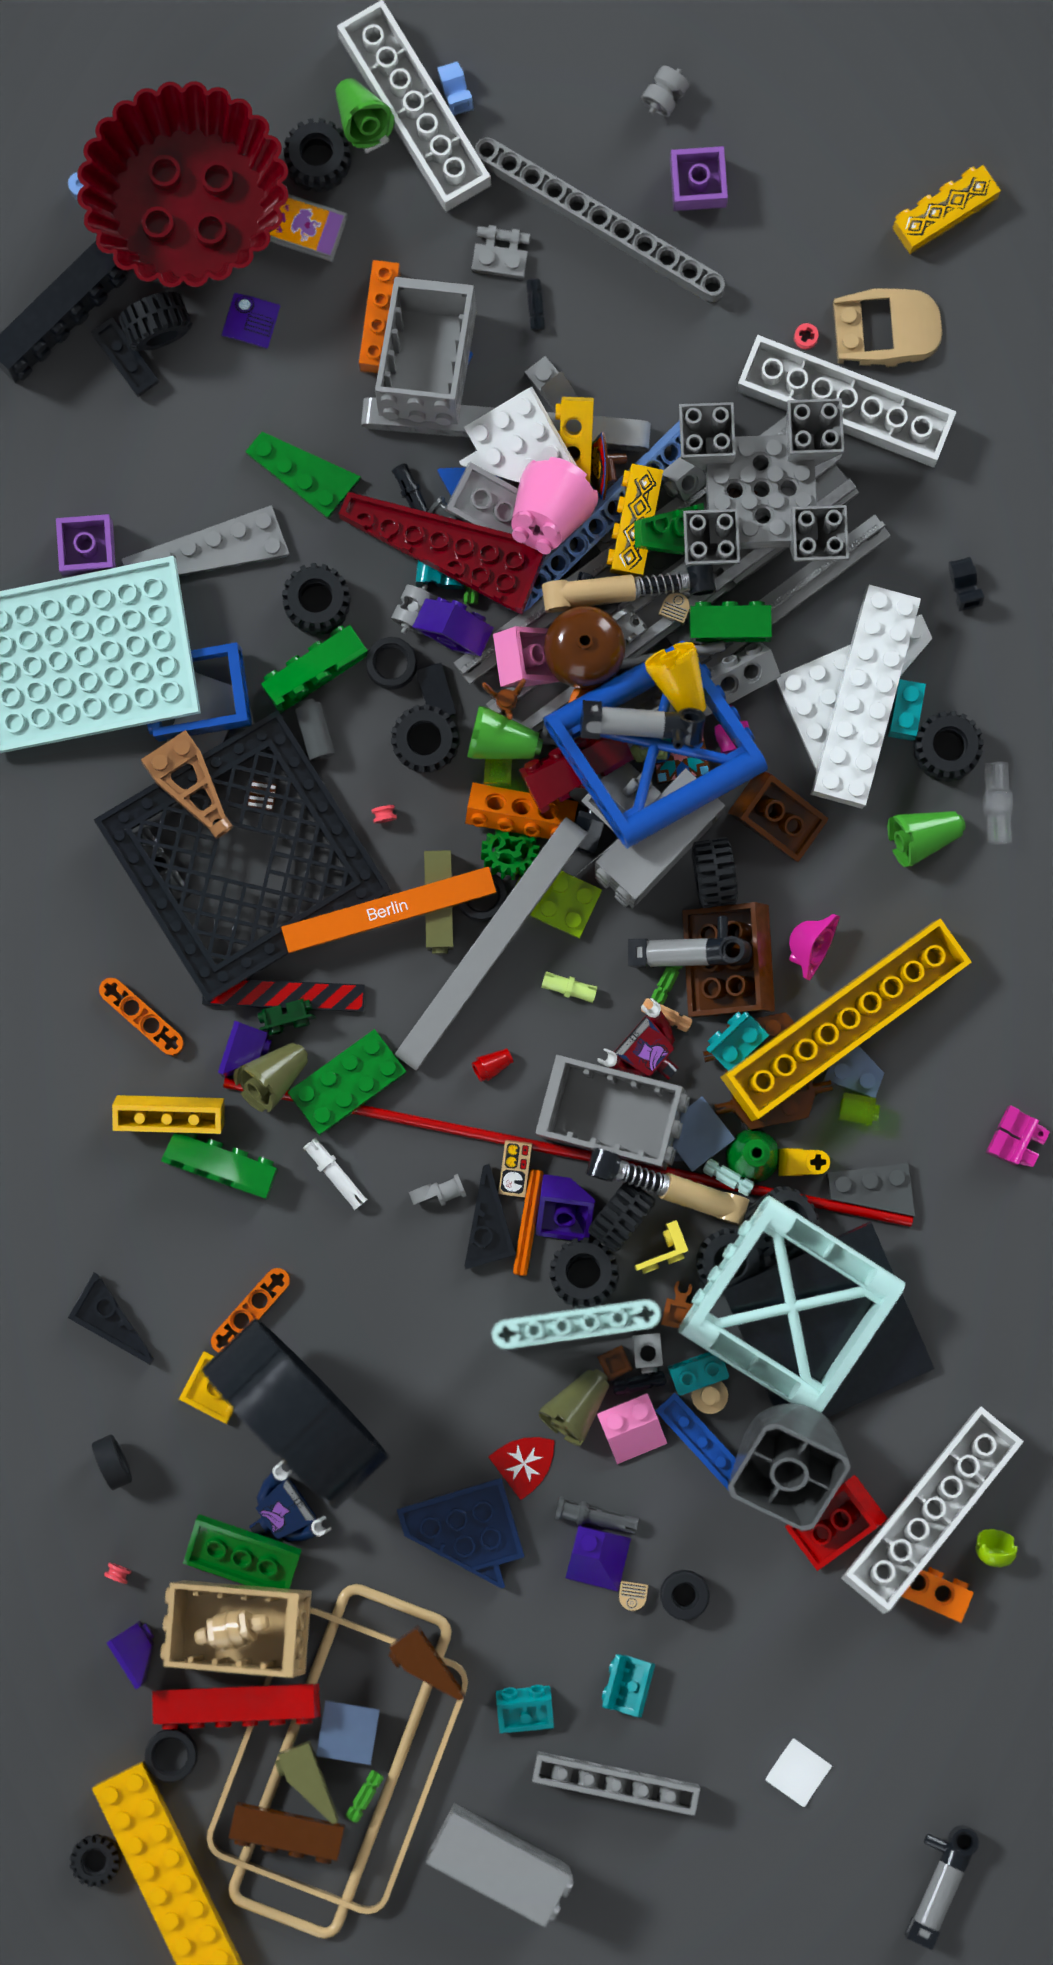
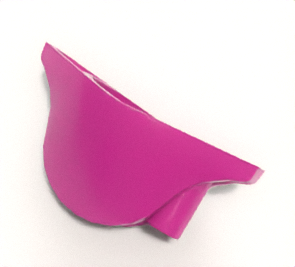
M832 914L820 921H805L797 925L792 931L789 941L792 953L789 960L802 967L805 979L811 980L826 956L840 916Z

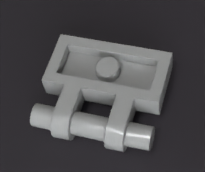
M489 225V227L478 226L477 237L487 238L486 245L475 243L471 271L524 280L528 251L518 250V244H529L530 234L521 233L519 229L513 228L512 231L497 229V226ZM495 239L509 241L510 247L494 246Z

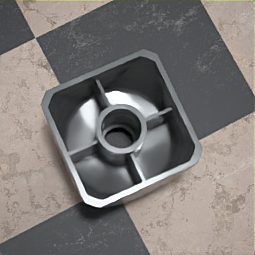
M780 1404L762 1411L750 1423L734 1463L728 1490L731 1497L801 1531H806L815 1527L850 1471L851 1466L836 1428L825 1415L801 1404Z

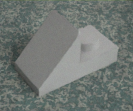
M546 356L525 371V376L554 412H556V404H561L562 397H577L562 371L558 372Z

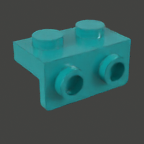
M616 1654L609 1666L610 1678L608 1685L602 1693V1708L642 1718L656 1664L628 1655Z

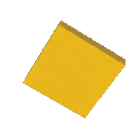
M203 1351L179 1400L228 1424L234 1413V1408L221 1397L203 1374L201 1369L214 1357V1355Z

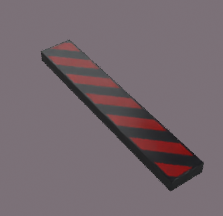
M246 979L208 1003L202 996V1005L259 1008L281 1005L282 1009H287L285 1003L304 998L305 1000L310 999L312 1010L364 1012L365 985Z

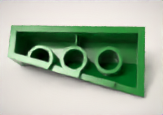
M343 625L336 628L330 633L331 637L323 643L321 640L315 642L308 648V653L302 657L299 655L292 657L285 663L287 667L279 672L273 670L263 678L264 682L261 683V686L280 714L367 657L368 650L351 625L345 628Z
M195 1133L173 1134L161 1162L268 1200L278 1169L273 1167L274 1161L260 1156L257 1161L247 1158L248 1152L234 1147L232 1152L222 1149L223 1143L209 1138L207 1143L196 1140L198 1135Z

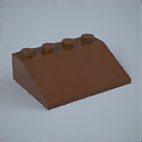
M751 902L682 910L684 939L717 938V918L719 916H727L728 937L734 936L744 939L752 947V957L745 965L685 966L688 1017L735 1015L737 1012L741 1014L744 1012L749 1014L775 1012L769 905ZM738 944L731 949L733 958L737 957L740 953V946Z

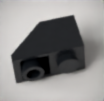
M586 808L585 812L579 810L576 824L587 831L588 834L577 851L595 856L605 823L589 808Z

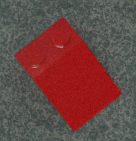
M854 1474L840 1485L813 1529L801 1531L789 1524L785 1528L818 1571L878 1528L888 1518Z

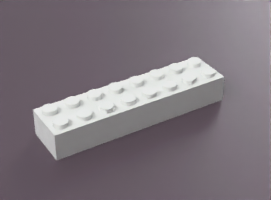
M381 0L337 25L338 37L373 94L391 109L394 115L393 127L445 212L490 187V174L384 1Z
M760 335L756 337L737 386V392L786 411L788 400L842 398L843 433L933 468L939 458L956 414L954 410Z
M870 584L866 588L811 795L861 809L866 806L921 598Z
M979 1407L841 1579L883 1614L888 1612L1024 1441L984 1408Z

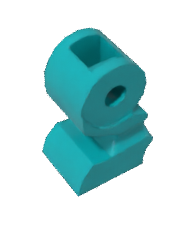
M418 561L416 587H422L423 584L427 585L433 582L442 589H464V584Z

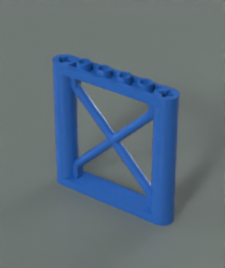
M671 646L665 650L666 653L674 650V647ZM645 661L543 717L544 725L623 846L627 849L768 770L764 756L754 743L753 733L748 727H743L739 721L740 715L734 706L730 707L728 705L723 689L720 685L715 686L711 680V673L705 664L701 665L699 662L705 702L737 749L728 754L684 745L681 749H676L673 747V742L662 740V738L600 734L602 738L648 748L634 805L623 813L573 739L580 735L583 700L602 701V707L617 708L657 686L646 671ZM662 693L658 711L669 712L671 703ZM659 750L722 764L644 808Z

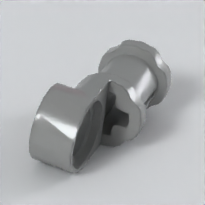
M455 1174L453 1179L444 1183H430L408 1192L413 1205L437 1196L441 1206H444L448 1200L458 1196L463 1198L467 1196L458 1174Z

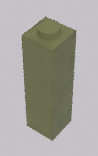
M451 850L424 851L425 885L452 877ZM453 906L425 914L426 949L432 950V954H448V950L454 949Z

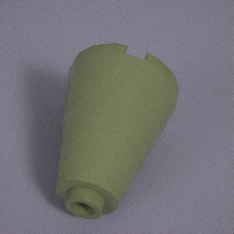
M289 1043L238 1067L233 1075L236 1086L240 1083L244 1090L240 1093L242 1097L260 1112H263L265 1109L268 1110L267 1112L272 1111L307 1065V1051L299 1044Z
M598 1369L594 1371L587 1370L542 1406L538 1412L539 1418L553 1432L557 1433L559 1431L565 1435L564 1440L575 1446H580L585 1441L607 1393L609 1384L606 1381L608 1377Z

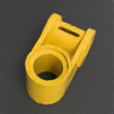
M792 1148L779 1149L778 1176L819 1175L826 1172L830 1167V1158L824 1151ZM815 1155H820L821 1160L826 1162L825 1165L820 1167V1170H815V1165H810V1160L815 1159Z

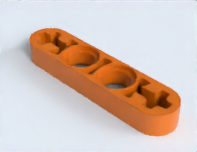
M107 978L101 982L99 986L101 997L161 1051L170 1056H175L182 1052L184 1048L182 1036L116 978ZM116 983L118 985L116 991L122 996L125 992L129 994L121 1000L118 1007L115 1003L119 1000L114 995L106 996L108 991L105 987L108 984L113 986ZM131 1000L139 1004L138 1013L132 1016L127 1015L124 1010L125 1004ZM150 1018L157 1019L159 1029L155 1033L146 1032L144 1028L146 1020ZM165 1027L169 1029L165 1034L170 1039L178 1038L176 1041L177 1049L170 1048L167 1050V1042L161 1037L159 1042L155 1040V1038L162 1034Z
M274 1268L263 1277L212 1335L211 1345L215 1351L219 1352L225 1347L219 1348L217 1346L219 1343L217 1337L219 1335L226 1336L229 1330L225 1329L227 1324L237 1333L242 1330L234 1324V1318L237 1314L245 1313L249 1317V1322L255 1317L259 1320L290 1285V1276L287 1271L281 1268ZM282 1273L284 1275L282 1280L285 1284L282 1287L279 1285L274 1287L272 1291L276 1292V1295L272 1298L271 1294L267 1290L262 1289L261 1286L265 1283L269 1287L273 1283L271 1276ZM256 1293L265 1294L268 1300L266 1306L261 1309L254 1307L252 1303V1298ZM234 1334L228 1339V1342L235 1337Z

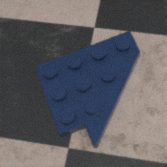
M501 1478L397 1509L405 1537L501 1589L505 1588L499 1565L525 1557Z

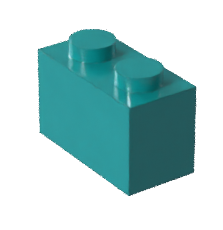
M899 679L892 707L888 737L909 741L915 740L926 684Z

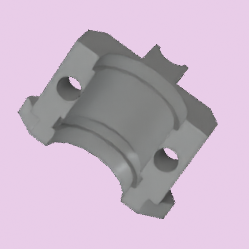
M631 604L613 616L623 631L625 647L636 637L648 630V627L633 611L635 608ZM638 621L639 624L634 625L633 622Z

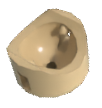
M720 1381L692 1391V1403L703 1413H717L728 1402L727 1387Z

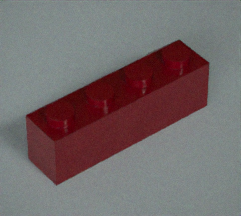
M579 737L574 740L596 775L606 776L634 759L628 744L625 742L602 737L600 739ZM559 748L552 750L548 756L540 760H530L523 768L519 769L529 793L541 814L550 810L548 804L558 799L559 802H563L570 798L569 793L573 789H585Z

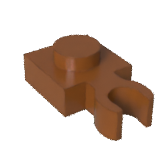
M677 1281L674 1285L675 1300L666 1299L660 1325L679 1329L681 1322L693 1305L686 1303V1298L692 1292V1285L689 1284L686 1293H681L678 1290L680 1281Z

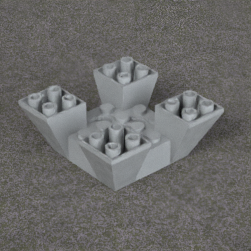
M842 398L788 400L785 435L735 437L733 402L679 404L681 459L706 471L707 510L683 511L685 565L740 564L739 549L788 547L794 562L849 560L847 505L817 506L815 466L844 453ZM762 461L766 464L767 468L759 471L754 468L753 463ZM786 486L791 487L795 494L786 496L781 492V489ZM762 487L767 490L768 495L759 497L754 493V490ZM732 488L738 489L741 492V496L732 498L728 495L727 491ZM765 514L768 516L769 521L764 524L759 523L755 516Z

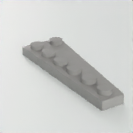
M270 505L122 558V562L125 566L174 556L177 562L178 575L181 577L190 575V573L208 572L228 566L235 567L250 562L284 558L290 556L273 507Z

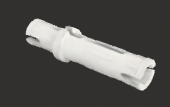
M317 1137L303 1147L317 1163V1169L327 1175L354 1210L368 1200L336 1163L335 1160L337 1158L327 1152Z

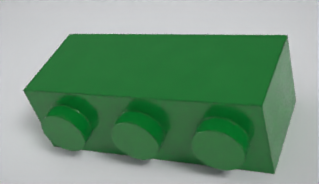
M726 601L722 602V606H711V602H696L695 606H690L689 610L690 642L712 643L724 640V643L770 642L772 638L771 605H765L764 601H751L749 605H738V602Z

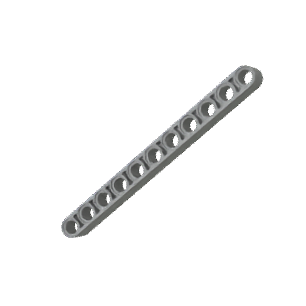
M486 137L476 143L475 152L486 170L701 299L713 303L722 298L725 281L719 273L496 140ZM484 149H490L494 154L490 157H483L480 152ZM507 162H512L516 165V168L512 171H507L502 166ZM528 176H536L539 181L535 184H529L525 179ZM557 189L561 192V195L553 198L548 195V191ZM579 202L584 208L580 211H574L570 208V205ZM596 216H603L606 222L598 225L592 219ZM619 229H624L629 235L625 238H619L615 232ZM640 243H648L652 248L647 252H643L637 246ZM664 256H670L674 262L671 265H665L660 259ZM687 269H691L695 271L697 275L696 277L689 279L683 275V272ZM709 283H715L718 285L719 290L710 292L705 286Z
M369 397L363 399L361 426L375 430L469 437L464 427L495 408L461 405L458 425H440L430 421L418 423L410 419L397 418L391 420L379 416L376 398ZM547 412L555 428L560 430V420H555V413ZM593 416L592 442L601 432H604L607 449L636 452L648 451L651 423L636 419ZM575 419L569 420L566 424L567 429L571 432H577L582 427L581 423Z
M565 817L395 1053L396 1057L417 1071L586 838L587 831Z

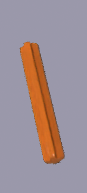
M532 1169L529 1172L513 1273L519 1276H526L528 1273L544 1174L541 1170Z

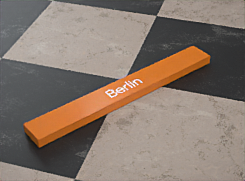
M485 867L282 926L281 929L288 953L290 954L496 894V889L490 869Z

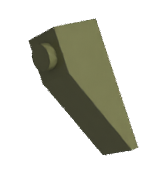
M307 1741L279 1752L277 1755L279 1760H276L275 1764L280 1777L285 1775L287 1782L332 1824L337 1823L339 1817L311 1742Z

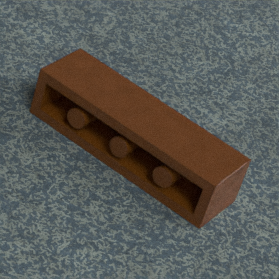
M237 1802L229 1838L235 1839L234 1844L250 1847L251 1843L262 1845L261 1849L268 1852H277L278 1849L289 1851L288 1855L304 1858L306 1854L316 1856L315 1861L331 1864L332 1860H338L345 1824H332L327 1820Z

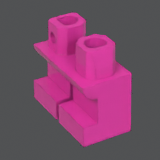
M1010 1105L1007 1107L997 1127L999 1130L995 1132L985 1153L1015 1166L1021 1164L1032 1168L1039 1154L1027 1149L1030 1140L1044 1145L1050 1131L1039 1125V1120L1024 1114L1019 1109Z

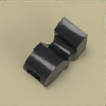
M971 557L950 561L949 573L953 584V591L957 594L956 604L958 610L963 611L982 606L984 594L981 588H976L978 584L977 571Z

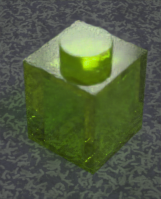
M485 759L484 785L511 788L512 759Z
M844 1092L842 1094L838 1121L871 1126L873 1121L878 1120L880 1105H876V1098Z

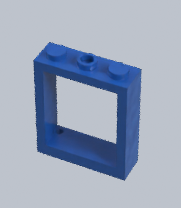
M236 642L191 650L193 662L228 656L236 714L164 727L162 726V721L147 724L149 734L153 735L159 742L173 739L185 730L190 736L251 726L252 718L243 653L239 644Z

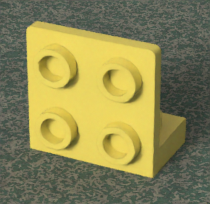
M677 1220L666 1224V1230L662 1232L667 1247L673 1246L674 1251L635 1265L636 1271L642 1269L643 1274L659 1269V1262L667 1260L668 1264H672L685 1258L683 1253L688 1252V1248Z

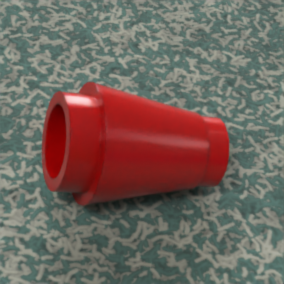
M505 1048L504 1050L476 1057V1061L471 1064L477 1078L482 1082L484 1080L490 1081L514 1061L509 1050Z

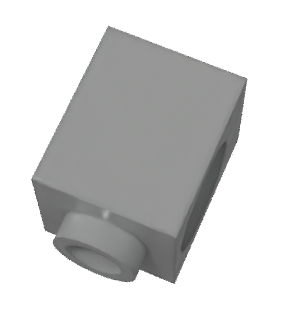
M681 457L663 470L662 478L665 482L663 484L665 491L671 497L676 496L684 502L706 485V476L703 470L681 459Z
M660 1333L632 1336L635 1368H641V1373L658 1372L657 1366H663ZM646 1345L652 1346L656 1353L654 1359L648 1362L644 1361L640 1356V1350Z

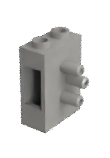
M629 762L600 780L622 813L633 807L642 774ZM652 782L650 783L644 808L652 804L661 794L652 785ZM588 793L582 799V802L613 830Z

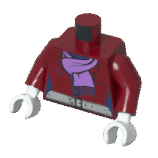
M650 998L653 1002L651 1009L648 1010L644 1005L641 1006V1009L647 1015L614 1052L606 1048L603 1049L608 1053V1058L605 1061L600 1058L597 1061L611 1069L650 1078L657 1070L669 1080L679 1069L667 1058L675 1049L673 1047L675 1038L670 1022L661 1011L660 1004L653 998Z

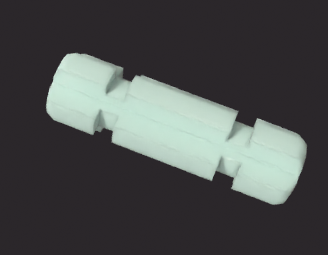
M709 1159L703 1168L705 1174L711 1177L713 1175L716 1176V1180L732 1189L738 1188V1192L745 1196H748L754 1187L753 1181L746 1177L742 1179V1175L724 1165L722 1167L719 1166V1163L713 1159Z

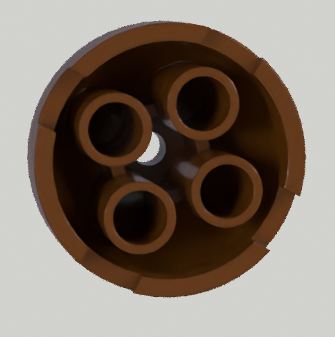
M590 606L571 608L561 613L548 628L544 641L545 660L551 673L563 684L581 688L582 690L595 689L613 679L622 666L625 656L623 631L618 622L601 609ZM582 638L584 641L590 643L584 646L580 643V639Z

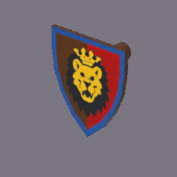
M601 432L592 442L590 481L593 489L597 490L598 496L602 500H605L607 483L617 482L614 464L627 463V455L625 453L607 454L604 432Z

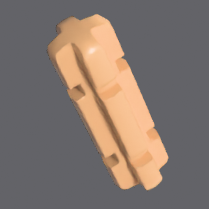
M646 998L643 1005L649 1010L653 1007V1002ZM660 1004L661 1011L671 1026L676 1025L678 1026L677 1029L683 1032L689 1030L692 1024L691 1018L685 1015L680 1016L679 1012Z

